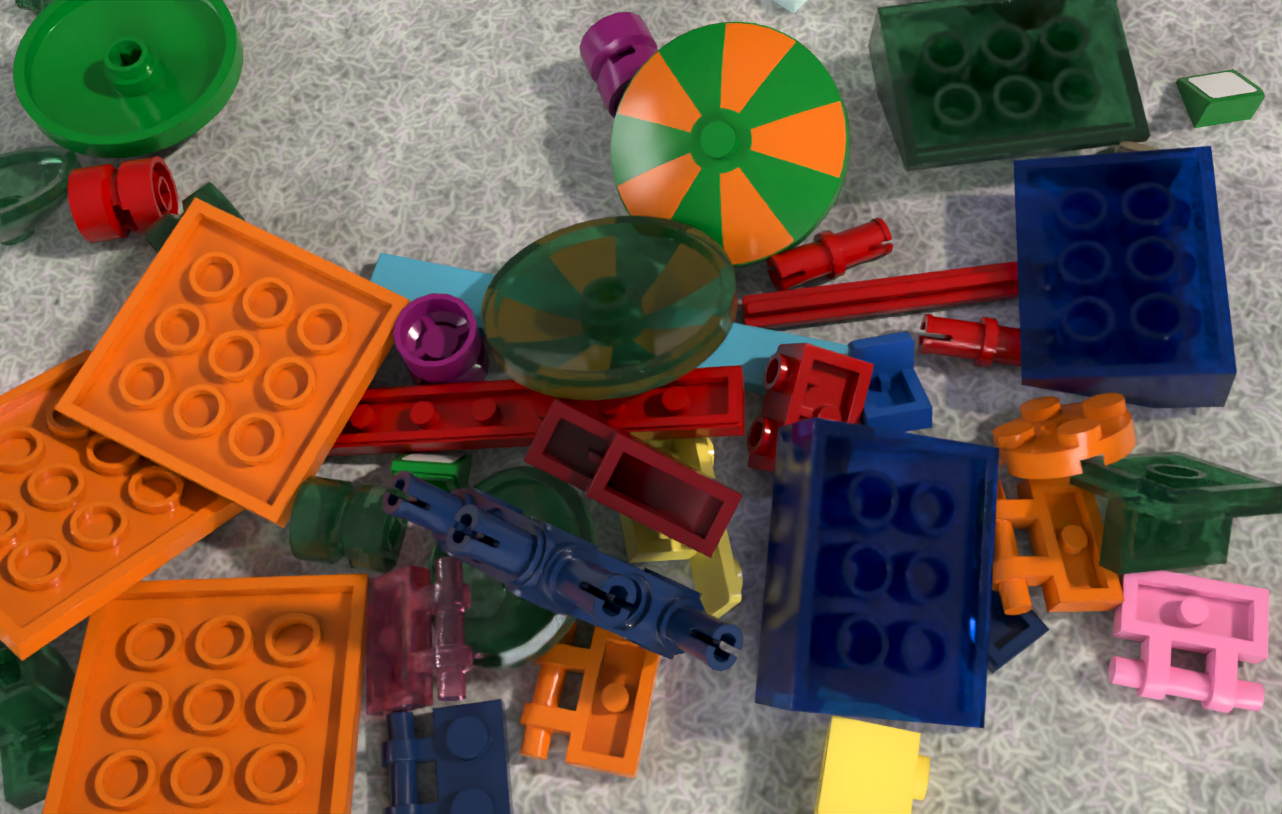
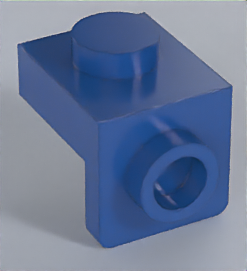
M899 332L851 341L848 344V356L874 364L860 419L867 437L897 435L903 432L932 428L933 407L914 370V341L910 333Z

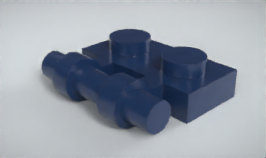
M502 699L433 708L434 737L421 739L415 738L413 712H394L386 715L387 741L380 744L381 767L388 768L390 807L384 808L383 814H514L505 703ZM436 762L438 802L418 804L416 765Z

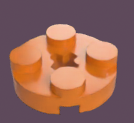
M1119 393L1099 394L1083 402L1062 405L1059 398L1054 396L1031 399L1020 405L1021 417L1000 425L992 431V439L1000 468L1006 463L1008 474L1024 479H1055L1082 474L1080 460L1102 454L1104 464L1107 466L1127 456L1137 444L1132 414L1127 410L1124 396Z

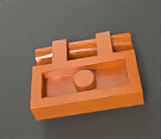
M1073 475L1055 479H1023L1016 487L1019 499H1006L1002 482L998 478L984 479L975 484L979 506L973 512L979 533L985 534L987 537L992 563L987 566L988 577L992 590L999 591L1005 614L1019 615L1033 609L1027 586L1042 587L1048 612L1112 611L1125 601L1089 475ZM1013 529H1027L1033 556H1020Z
M552 617L547 641L539 642L534 664L539 666L540 670L532 703H524L519 725L525 727V732L519 754L537 760H546L552 734L570 736L565 757L567 765L636 779L661 655L640 647L618 634L598 626L594 628L590 649L573 646L578 623L567 618ZM566 673L584 674L576 711L559 708Z

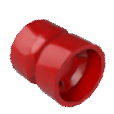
M159 156L124 161L118 170L111 164L73 169L68 177V202L72 217L79 232L90 243L123 239L129 237L131 230L140 236L173 231L178 224V193L167 164Z

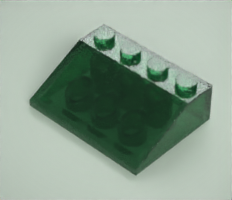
M932 0L877 7L868 44L877 96L906 171L1114 146L1126 141L1146 142L1151 136L1116 0Z

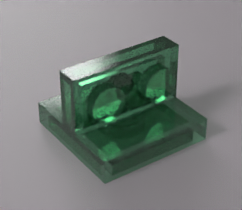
M1178 451L1128 454L1121 460L1107 466L1104 464L1103 456H1095L1080 460L1083 473L1070 476L1069 484L1107 498L1099 566L1118 575L1227 563L1233 518L1282 514V484Z

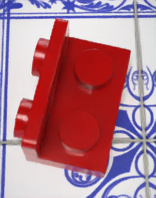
M808 343L780 344L776 353L770 357L763 375V386L766 389L760 415L755 418L748 432L747 449L750 452L748 467L842 491L874 364Z

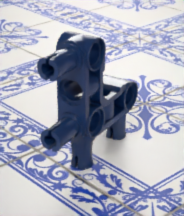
M401 471L394 476L389 485L413 496L412 499L406 500L390 492H385L382 506L383 511L387 515L402 518L432 531L433 538L440 545L438 549L478 568L505 584V589L535 605L567 617V615H571L618 634L628 641L668 659H673L675 655L686 652L704 662L709 668L715 671H724L729 669L738 658L719 646L721 641L741 650L744 637L741 629L730 622H724L706 613L700 600L702 594L648 568L644 567L642 570L598 550L599 546L541 519L536 521L524 515V510L468 485L467 489H454L448 492L415 477L408 471Z

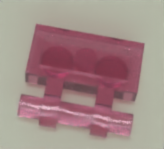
M452 556L436 559L435 584L432 585L431 569L412 565L368 580L366 715L386 716L394 712L412 711L432 706L433 679L435 676H437L439 701H459L467 698L466 672L473 669L472 647L465 645L464 610L471 607L470 585L463 582V561ZM436 614L437 646L432 647V615Z

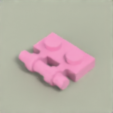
M1124 564L1117 571L1125 601L1114 609L1112 637L1141 642L1140 658L1135 660L1113 656L1108 670L1109 683L1136 688L1137 696L1163 700L1165 695L1168 694L1199 700L1203 709L1229 713L1233 707L1259 712L1264 702L1263 685L1237 679L1238 661L1258 664L1268 658L1269 590ZM1171 648L1205 654L1204 673L1170 666Z

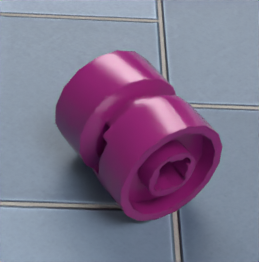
M617 12L603 17L583 35L579 46L581 58L591 78L597 83L598 92L609 114L614 119L623 94L632 78L641 66L658 51L657 44L640 15L631 12Z
M431 293L416 298L403 308L395 321L393 337L397 350L408 368L415 385L485 381L488 375L489 358L473 312L462 299L449 294Z

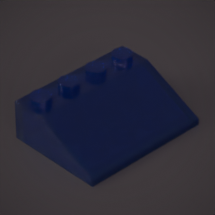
M1211 146L1014 160L1021 385L1086 397L1104 393H1119L1124 396L1126 404L1149 408L1224 407L1235 380L1237 369Z
M817 417L778 427L755 703L796 712L984 728L999 448Z

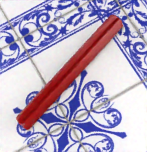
M1030 259L746 295L742 298L741 303L742 319L744 325L774 329L1036 296L1045 292L1047 275L1045 266H1042L1039 260Z

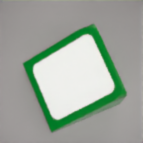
M1234 69L1182 77L1176 81L1194 128L1249 120L1265 98V94L1259 86Z
M445 451L410 452L393 460L390 471L394 476L401 471H408L415 477L448 492L454 489H467L472 456L471 454Z

